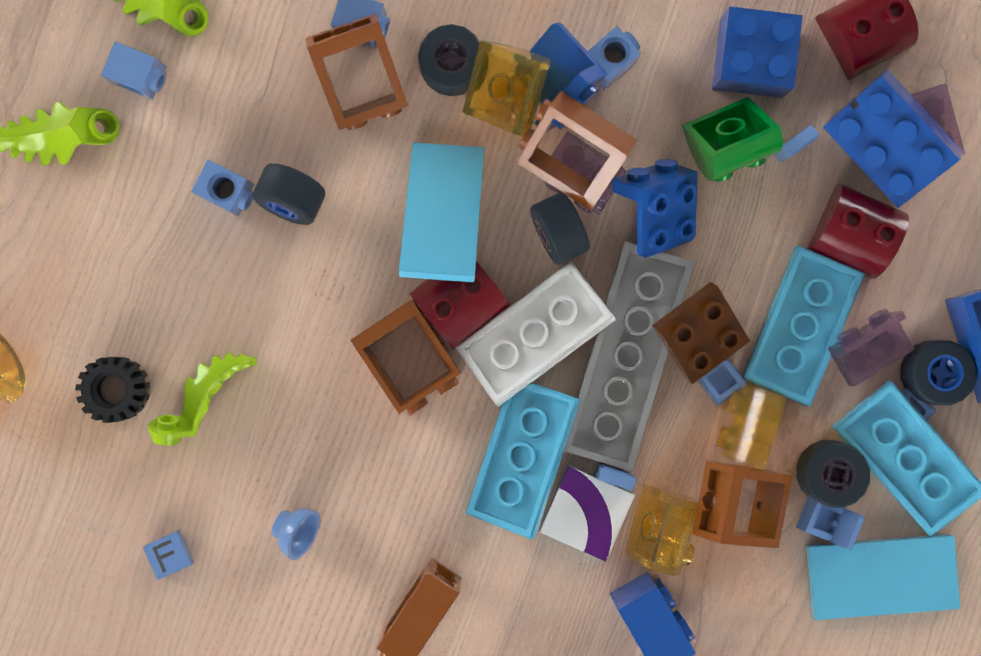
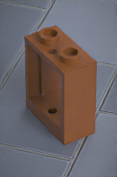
M376 13L306 37L308 52L339 130L344 128L348 130L361 128L368 123L367 120L378 116L382 118L395 116L402 111L401 108L408 106ZM375 40L394 93L343 111L323 58Z
M560 91L552 102L546 99L534 117L539 121V124L535 130L529 128L520 141L518 147L523 149V152L516 163L592 211L631 152L637 139L563 91ZM554 119L610 154L592 182L538 148Z
M410 300L350 340L398 414L407 409L409 414L412 415L428 404L425 397L436 389L442 395L459 384L456 376L462 372L414 300ZM412 319H415L448 371L404 400L370 347Z
M706 460L692 535L719 544L779 548L792 476L764 468ZM743 479L757 480L748 532L733 531ZM714 496L716 497V502H715V504H713V497H714Z
M431 558L383 629L376 648L381 652L380 656H418L460 594L461 577Z

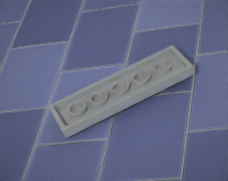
M627 241L623 242L605 303L616 320L595 336L577 396L578 399H581L564 450L565 452L633 472L668 354L667 348L652 325L683 303L695 262L663 252L645 258L638 255L637 244Z

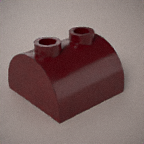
M845 0L815 17L848 81L913 47L918 40V22L909 0Z
M838 183L834 187L807 249L865 273V276L874 279L887 269L896 256L907 232L909 216L897 208Z
M477 261L474 282L426 279L409 293L417 306L453 350L510 306L505 296Z

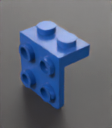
M559 22L552 24L515 68L516 76L542 104L546 99L552 102L560 91H563L585 105L598 93L599 90L596 86L608 74L567 28ZM554 119L548 131L556 126L561 130L565 125ZM538 120L534 122L536 126L539 124Z
M661 159L656 161L653 166L632 168L628 170L627 174L612 179L613 193L637 202L638 255L647 258L691 242L695 238L698 171L677 165V161L672 159Z

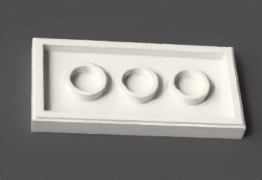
M571 261L459 344L456 350L496 406L499 407L616 319Z

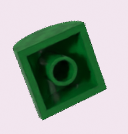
M749 97L682 125L694 161L709 181H726L733 176L734 171L745 166L751 168L759 167L766 162V157L780 152L783 147L781 127Z

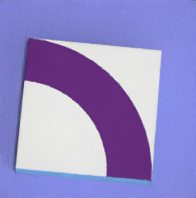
M567 465L539 532L606 562L635 494L618 486L600 481L589 473Z

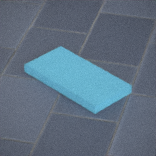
M413 142L399 277L474 282L485 147Z
M796 246L742 374V378L752 384L811 407L865 273L801 246Z
M890 380L886 381L832 425L847 444L856 447L865 456L870 470L930 537L981 499L980 480Z
M530 383L504 402L501 406L466 514L529 539H535L581 399Z
M951 534L933 535L932 537L916 536L855 541L851 550L835 543L806 545L811 614L815 620L961 609L955 537Z

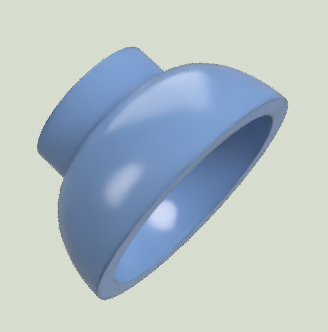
M306 508L297 509L293 512L285 510L279 514L272 527V536L278 539L279 548L286 557L291 560H297L308 551L319 530L320 514L315 510Z

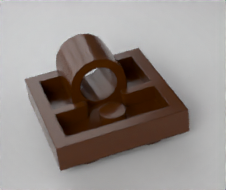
M712 282L652 325L684 377L691 384H694L750 342L720 289Z

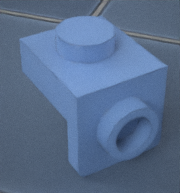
M809 495L796 528L851 550L863 524L864 516L846 508H830L817 502Z

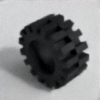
M125 357L96 359L95 363H89L85 366L87 371L80 372L78 376L79 379H82V383L76 384L75 391H81V396L76 397L78 403H84L85 406L82 408V411L85 414L91 413V418L96 421L103 420L102 423L119 422L136 416V412L143 410L145 406L142 403L143 401H148L150 394H146V389L150 388V382H145L144 377L147 376L145 370L140 371L138 369L140 365L137 362H130V359ZM111 375L120 377L126 386L124 398L116 404L107 402L101 394L102 382Z

